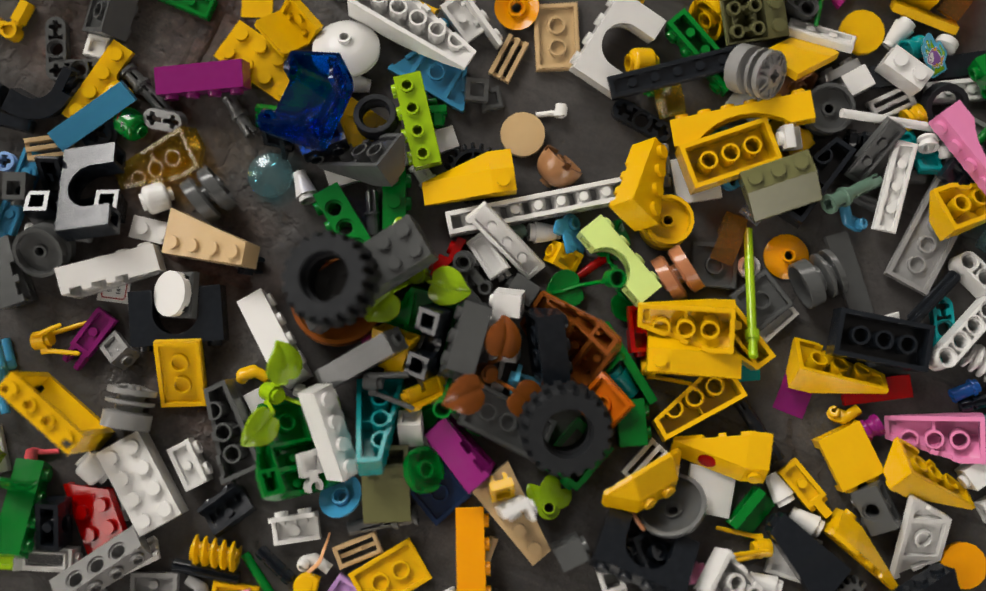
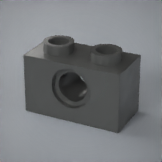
M882 478L872 483L858 485L859 489L850 493L851 503L854 508L858 509L862 525L869 531L871 537L896 530L900 527L902 518ZM869 504L876 505L879 511L872 510Z

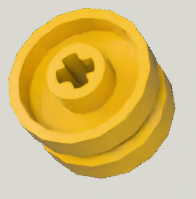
M672 194L662 195V212L659 225L639 230L643 241L651 248L659 251H667L677 244L680 245L692 232L695 223L694 213L690 205L681 197Z

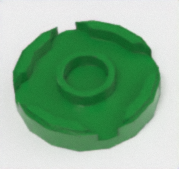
M420 446L410 450L403 463L405 481L412 491L418 494L433 493L441 486L439 484L444 478L442 459L437 452H434L428 446Z

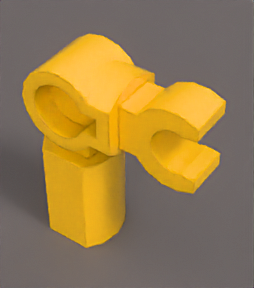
M20 0L10 17V22L0 17V35L11 42H20L24 36L22 28L23 26L26 27L36 7L25 0Z

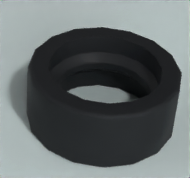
M939 82L930 86L920 100V104L927 112L928 122L936 117L932 112L934 99L944 91L952 92L956 96V102L960 100L968 109L969 98L965 90L949 82Z
M372 94L365 96L354 108L353 118L355 125L361 135L367 139L380 140V135L394 133L398 127L399 120L395 104L384 95ZM381 107L388 110L390 117L381 127L370 128L364 124L363 116L370 109Z

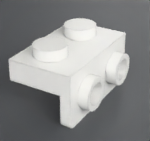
M194 437L187 438L166 450L185 492L213 479L212 466L208 461H205L202 455L203 447L199 440H195Z
M311 507L297 509L298 513L288 514V510L274 512V517L268 519V524L272 526L274 546L321 539L319 511H312Z

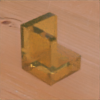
M681 84L654 90L659 119L687 113Z

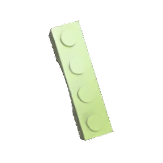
M600 214L584 227L576 237L590 254L607 252L616 256L621 261L627 276L626 283L621 290L637 307L638 302H644L662 287L659 283L660 279L655 272L647 269L644 265V259L630 249L628 240L623 235L619 236L614 230L615 226L612 221Z

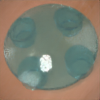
M277 153L259 155L252 161L248 169V182L251 188L257 194L270 199L286 192L294 179L288 160L282 159V155Z

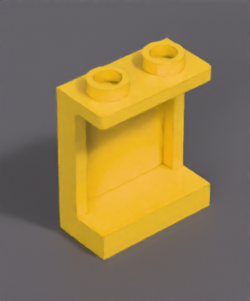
M852 420L845 425L838 426L811 439L814 447L820 449L837 484L835 485L837 491L845 492L846 494L859 489L858 485L864 482L867 484L875 482L879 479V475L884 473L883 466L861 422L858 420Z

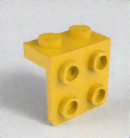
M285 0L279 11L256 20L254 24L263 37L283 57L313 44L315 37L323 28L322 23L301 0Z

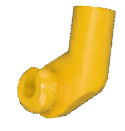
M257 365L240 368L236 373V381L239 384H246L248 380L253 378L262 382L269 381L266 370Z
M856 404L847 410L832 405L826 412L827 417L831 421L843 425L862 414L861 409Z

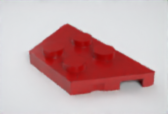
M75 482L63 484L66 495L72 497V512L87 555L128 529L114 488L97 487L96 485L88 484L79 485L75 484Z

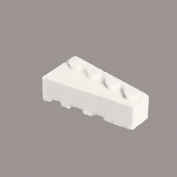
M143 242L138 244L136 248L120 249L112 254L101 255L54 268L61 295L78 299L167 272L160 246L151 244V242Z
M260 288L237 301L266 362H268L274 349L276 340L292 345L300 353L303 360L301 374L296 379H289V383L283 386L290 390L294 388L296 383L301 384L313 377L303 353L296 345L295 337L285 326L287 322L284 316L275 308L277 302L271 293L267 294Z
M714 547L693 588L696 591H763L761 585L755 582L748 574L749 571L745 566L736 560L734 553L730 549Z

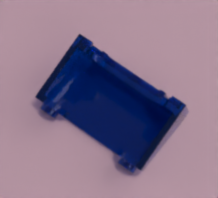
M291 51L284 62V72L290 81L275 111L269 108L262 109L255 122L262 132L314 151L324 152L329 146L353 93V78L340 53Z

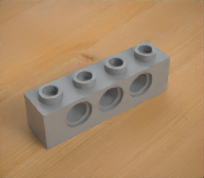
M132 525L50 579L49 582L52 591H102L137 566L142 565L153 554L145 535L139 537Z

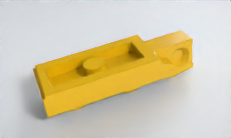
M791 459L777 471V474L793 490L795 496L811 513L816 510L825 519L833 514L825 504L828 500L827 494L798 459Z

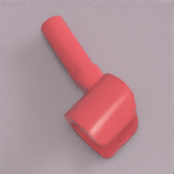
M31 447L26 449L24 459L38 460L39 455L60 454V449Z

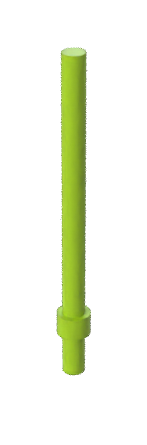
M747 227L743 229L747 311L745 340L748 341V357L755 359L758 358L760 331L757 328L753 229Z

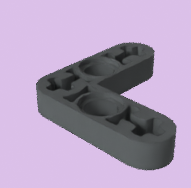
M56 16L47 20L45 25L47 76L56 82L58 76L54 72L58 71V67L62 69L63 66L77 69V67L84 65L86 73L83 76H78L79 82H84L92 67L96 65L100 58L70 60L69 25L62 18ZM58 24H59V25L62 26V28H59V29H58V34H57V32H55L53 29H54V28H57V26H58ZM56 45H62L63 52L60 55H54L53 48Z

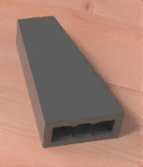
M397 326L380 333L317 369L314 373L320 384H333V387L337 388L357 379L365 371L372 370L409 348Z

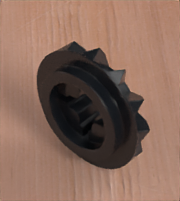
M109 119L82 138L85 146L110 142L117 143L118 133L114 129L113 121ZM103 130L107 138L100 137L98 140V136L93 131L101 132Z

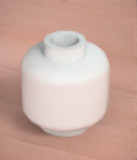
M161 181L143 186L141 193L138 194L143 210L148 211L150 214L169 210L172 207L171 200L175 199L171 187H166Z
M99 451L86 452L75 463L77 466L76 474L88 485H94L97 482L103 484L108 479L96 455Z

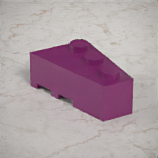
M450 414L447 418L438 421L425 434L428 444L437 451L467 493L470 494L490 476L496 463L462 426L456 424L457 420Z

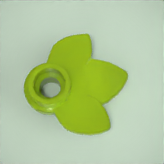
M548 474L540 486L528 483L526 486V496L529 500H533L538 515L542 519L550 521L559 515L561 509L570 504L572 490L561 489L558 478ZM545 505H552L553 511L547 512Z

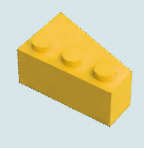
M736 304L734 352L742 355V365L751 371L759 370L776 355L760 336L758 341V358L751 359L748 357V341L745 340L747 317Z

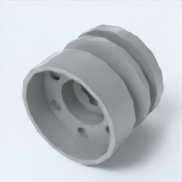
M746 43L737 45L730 52L724 68L726 87L732 92L747 94L763 100L773 98L780 91L787 73L785 55L781 51L761 48L756 45Z
M107 384L106 391L117 394L116 396H105V401L115 405L114 408L102 409L100 425L121 430L150 432L153 416L144 413L143 409L153 408L155 403L145 401V398H157L158 392L136 384Z

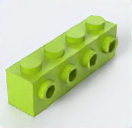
M421 71L393 77L394 84L390 86L393 98H398L400 107H396L398 120H403L405 126L401 133L405 136V143H409L410 152H406L409 166L414 165L415 170L418 171L443 165Z

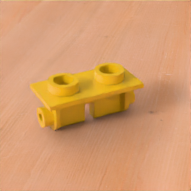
M436 375L423 381L424 390H421L419 384L404 389L403 393L400 394L401 400L414 406V410L405 409L410 413L418 411L423 406L432 402H436L443 395L445 389L443 386L446 384L444 377Z

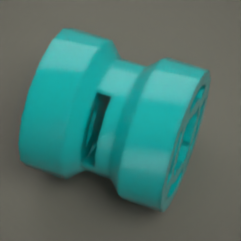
M917 35L911 39L900 41L898 45L919 59L923 57L921 47L925 36Z

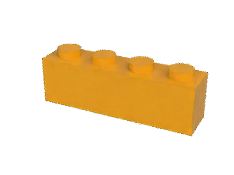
M484 507L455 508L457 591H491V585L486 586V576H491L490 561H485V551H490V539L485 537V528L489 527V513H484Z

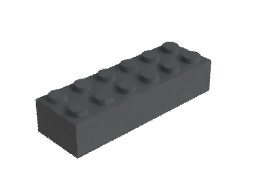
M409 214L362 243L363 246L371 251L372 257L377 260L379 267L375 270L381 274V280L377 281L376 284L380 287L379 294H374L372 300L380 298L439 260L417 220ZM343 259L334 261L317 273L315 291L320 301H331L344 290L348 281V268ZM305 320L309 330L318 334H323L332 328L322 327Z

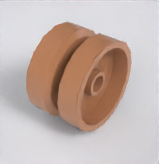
M679 244L668 250V255L674 264L670 265L662 255L650 261L657 272L662 286L675 301L687 298V292L682 285L684 282L695 293L705 287Z

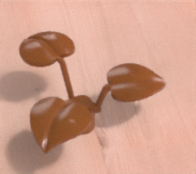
M502 315L488 329L484 338V347L487 353L497 358L488 360L487 363H478L475 374H465L459 377L447 391L442 402L444 407L465 415L474 414L481 409L485 401V394L481 390L485 387L484 382H495L513 392L507 399V406L513 415L519 417V414H523L522 406L524 402L529 403L531 400L530 395L534 391L536 393L542 391L539 384L532 380L521 381L515 389L498 379V369L494 364L500 362L503 357L514 358L521 347V335L516 324L509 317Z

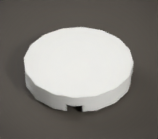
M169 270L158 278L153 297L155 307L161 315L177 317L182 315L184 312L182 310L185 306L188 307L192 291L189 279L185 278L184 273Z

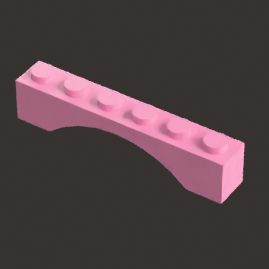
M958 100L929 121L928 124L962 165L963 169L974 180L978 188L986 195V155L978 140L975 118L964 104Z

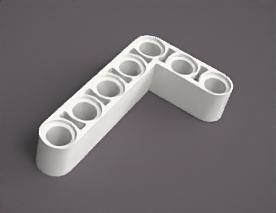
M966 251L952 257L948 262L949 271L953 270L961 276L959 282L976 300L932 348L929 369L932 371H940L955 366L986 331V263L972 251Z

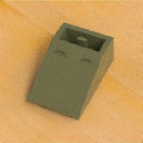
M719 0L726 46L741 43H761L789 36L784 0Z
M391 445L383 475L361 476L363 524L411 522L410 487L403 476V463L409 452L408 445Z

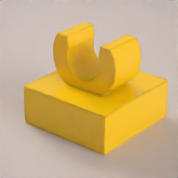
M502 472V480L495 481L493 475L489 477V493L492 503L515 497L512 477L508 478L505 472Z

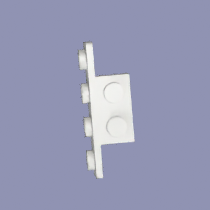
M447 0L440 5L439 9L454 30L467 43L484 32L496 50L501 48L503 44L501 33L496 28H492L489 24L488 15L484 10H479L475 4L476 0Z

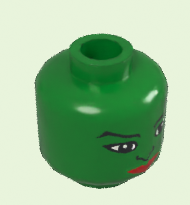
M131 107L124 108L113 117L115 131L127 140L136 141L146 136L148 127L143 121V114Z

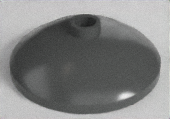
M679 473L676 491L672 496L667 499L663 497L651 509H643L637 513L638 518L649 533L661 538H678L687 535L700 525L706 514L707 499L703 488L695 479ZM678 511V513L671 515L672 512Z

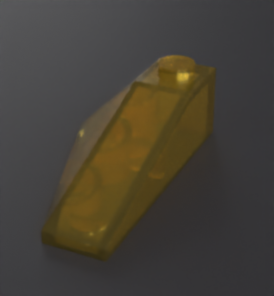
M179 126L128 159L125 164V173L115 174L121 190L142 187L156 182L163 183L183 179L202 168L206 148L197 128Z

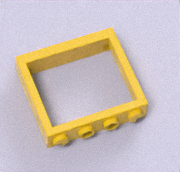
M11 371L0 383V395L67 455L100 450L115 433L112 428L100 425V418L49 372ZM41 385L45 388L42 392L38 390ZM66 440L73 443L69 448L63 444Z

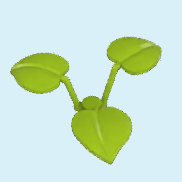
M397 217L393 223L397 222L403 217ZM442 266L436 269L432 274V280L428 268H425L406 282L376 299L373 307H367L366 311L368 314L364 316V319L367 322L381 323L393 320L399 314L401 307L400 300L394 293L412 283L423 284L427 282L431 284L428 289V297L438 305H452L461 302L472 291L462 274L451 266Z
M280 340L275 341L274 349L266 366V375L271 382H264L259 388V396L265 400L264 404L267 407L257 408L248 418L241 437L240 445L243 447L265 446L276 438L280 424L279 420L273 417L275 410L272 404L276 405L287 400L301 406L299 400L285 395L284 389L280 387L287 385L289 379L299 377L303 367L300 353L288 343Z

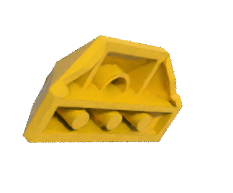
M677 447L614 486L604 490L601 501L604 507L639 513L643 509H651L663 497L667 499L672 496L676 491L682 450Z

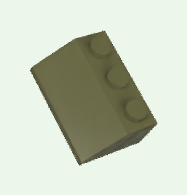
M809 149L739 173L738 182L754 223L823 199L817 169Z

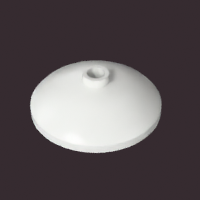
M338 21L323 28L315 37L312 45V54L316 65L324 73L336 78H354L368 72L376 64L380 56V41L374 30L358 21Z

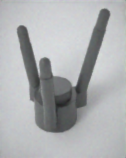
M365 371L362 387L363 390L369 391V396L378 397L401 407L414 410L413 405L378 392L379 389L383 390L385 379L410 378L409 372L379 373Z

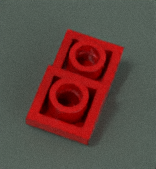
M457 237L456 241L452 240L446 252L449 256L446 257L439 254V260L429 266L428 270L431 271V277L436 269L442 266L453 265L454 255L465 248L466 240Z

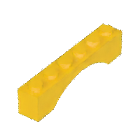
M796 89L791 91L789 95L781 96V94H776L769 100L758 101L757 99H749L744 101V104L738 106L726 104L721 106L719 110L702 109L697 114L688 116V114L676 115L675 119L670 120L674 147L677 150L679 145L709 136L724 125L741 119L767 116V119L778 121L785 125L793 124L794 127L815 123L816 116L811 90Z

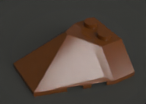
M544 290L540 292L530 307L557 308L566 314L568 319L566 337L569 338L571 344L568 357L573 365V374H570L571 381H575L577 385L582 383L588 387L607 368L621 349L622 338L604 321ZM524 316V318L520 322V325L527 336L526 322Z

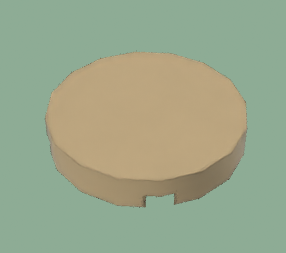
M527 112L515 113L509 116L502 124L500 131L501 142L504 149H511L512 156L525 158L536 154L541 149L545 139V129L540 119L535 115Z

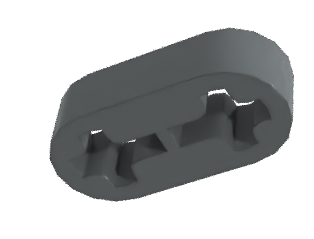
M149 108L143 114L145 125L151 129L181 132L186 129L188 124L186 115L180 111L165 108ZM152 116L160 117L161 121H156ZM175 118V120L178 121L179 124L176 125L175 123L169 122V119Z

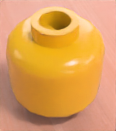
M633 48L626 54L624 59L626 72L660 64L659 57L652 48Z

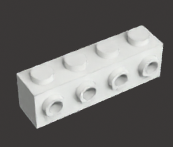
M314 384L298 392L297 395L326 480L345 482L358 474L356 454L351 442L352 437L348 432L344 413L340 408L337 392L333 384Z

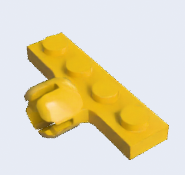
M113 39L61 114L69 118L120 82V72L129 64L135 53Z

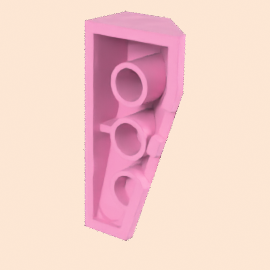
M951 412L884 415L885 439L893 441L896 437H899L917 449L951 459L960 464H986V427L983 413Z

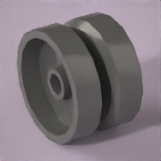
M838 83L818 85L811 90L816 116L815 123L801 125L800 127L809 130L814 138L823 139L834 136L844 130L853 119L839 117V112L841 108L856 110L853 95L846 87Z
M205 164L196 171V176L201 185L195 179L188 177L179 186L196 210L210 224H214L221 218V211L216 203L227 212L235 208L238 203L223 180Z
M45 220L23 230L15 237L12 244V255L16 264L23 272L33 277L44 278L55 273L54 268L67 265L73 260L76 254V241H66L54 231V221Z

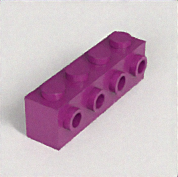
M242 58L154 67L156 95L165 98V101H179V97L200 99V95L207 94L208 97H221L222 93L230 92V95H243L244 91L252 90L250 63Z

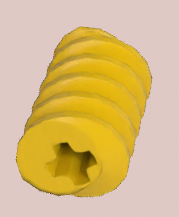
M196 534L190 547L189 560L194 565L199 564L201 561V565L204 567L210 563L211 568L215 569L219 565L221 570H226L229 567V571L234 572L240 563L243 546L241 545L237 549L236 541H233L230 547H227V539H224L221 545H218L217 537L213 539L212 543H209V536H205L201 542L200 535Z

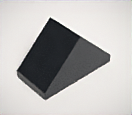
M35 156V163L44 191L50 190L59 195V180L61 179L63 158L59 156Z

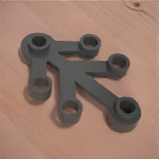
M467 250L457 252L453 257V266L451 267L457 269L462 274L467 285L469 275L478 285V291L481 294H489L493 290V284L491 281L485 280L475 268L476 259L474 255ZM462 258L468 260L467 266L462 264ZM483 283L489 286L488 291L482 289ZM469 286L472 293L467 297V299L471 302L489 307V304L482 302L480 298L476 295V293L472 290V288Z

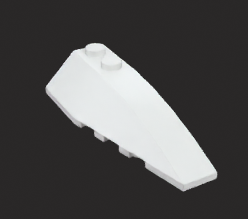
M347 0L348 16L384 37L425 57L465 70L476 55V50L457 32L451 31L443 19L436 17L431 12V8L425 3L422 4L419 0Z

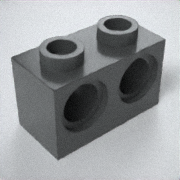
M576 531L551 543L563 572L590 560L587 553L591 552L584 536H578Z

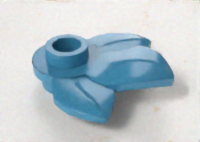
M572 213L565 214L562 219H557L554 223L553 232L558 236H562L566 254L576 250L583 254L585 246L576 237L580 232V220Z

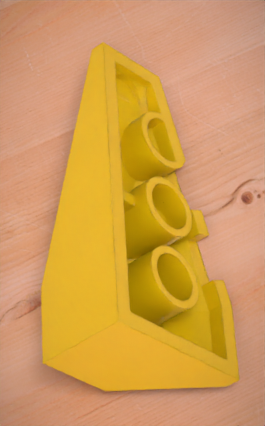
M647 330L645 373L741 379L742 355L735 352L733 354L708 353L697 346L689 343L686 345L678 339L662 336Z

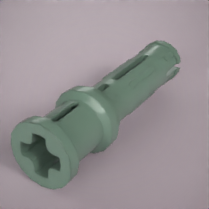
M874 173L849 187H840L836 189L835 193L822 196L823 199L820 201L821 207L826 213L834 214L839 208L850 206L854 199L881 187L883 179L877 173Z

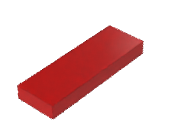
M910 374L886 377L889 389L887 394L841 393L842 405L914 397Z

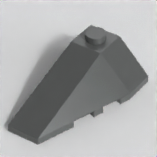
M387 133L380 135V140L372 142L369 138L363 140L362 144L355 147L349 144L350 147L346 148L345 153L339 156H334L333 154L325 156L324 160L318 163L317 166L319 169L374 186L392 187L398 182L399 177L405 170V136L403 133Z

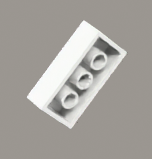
M135 431L96 453L139 537L150 533L189 511L148 432Z

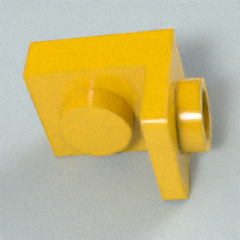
M553 240L546 248L543 260L562 270L576 272L584 255L578 251L566 254L564 243Z

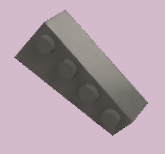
M235 378L224 379L204 389L208 417L211 420L213 432H211L212 439L215 441L217 451L216 462L220 468L221 476L219 478L221 485L256 470V447H243L240 445L242 433L250 417V412Z

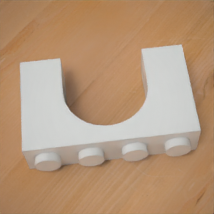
M607 0L605 4L608 7L604 14L601 12L593 23L596 25L594 31L586 34L581 42L584 44V47L580 52L576 51L570 60L572 64L569 69L570 72L610 99L612 98L607 77L623 72L612 66L604 57L602 40L606 31L611 28H624L649 44L655 40L667 21L638 0Z

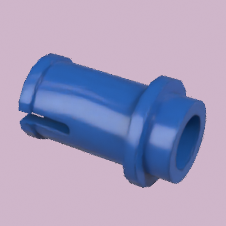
M967 379L966 383L949 389L948 394L954 403H958V401L972 395L978 396L982 389L976 379Z

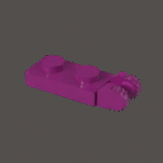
M98 306L67 349L82 352L73 366L77 371H80L87 364L89 358L94 355L99 348L98 346L106 339L119 321L102 307ZM63 355L62 360L67 363L75 355Z

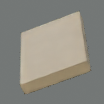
M578 2L539 4V13L533 23L536 72L569 71L572 66L570 63L572 56L576 51L580 52Z

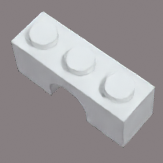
M498 287L493 294H490L489 307L493 310L488 329L502 315L520 319L524 313L526 290ZM521 347L514 358L503 357L501 362L517 363L521 357ZM489 354V360L497 358Z

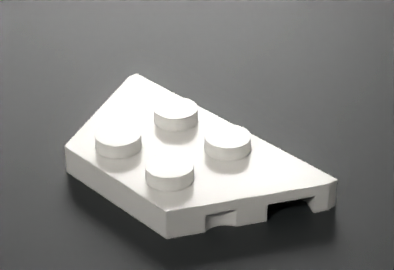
M912 494L908 496L889 570L894 579L900 578L899 573L908 569L914 572L922 569L925 565L941 561L952 519L947 514Z

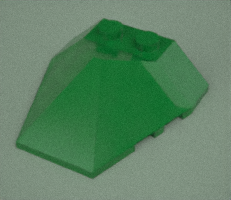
M287 400L276 405L272 404L275 410L273 417L277 418L280 424L276 438L268 445L256 447L255 476L262 499L273 502L309 494L303 489L305 478H299L295 454L315 449V445L302 406ZM261 403L257 405V408L262 406L267 407V405ZM324 472L318 474L319 478L323 481V490L341 483L326 480ZM313 483L311 486L312 493L310 494L317 493L322 490L316 489L315 483Z

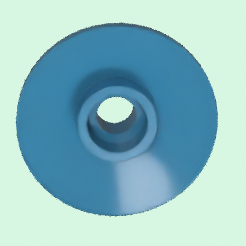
M353 476L345 482L322 490L319 495V506L323 513L331 518H342L352 513L362 499V485L360 481Z

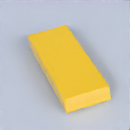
M892 0L889 5L892 12L951 35H956L960 28L952 20L900 0Z

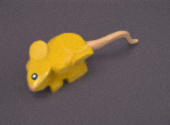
M331 532L327 535L318 561L306 572L296 577L293 591H318L321 576L313 573V571L318 568L323 560Z

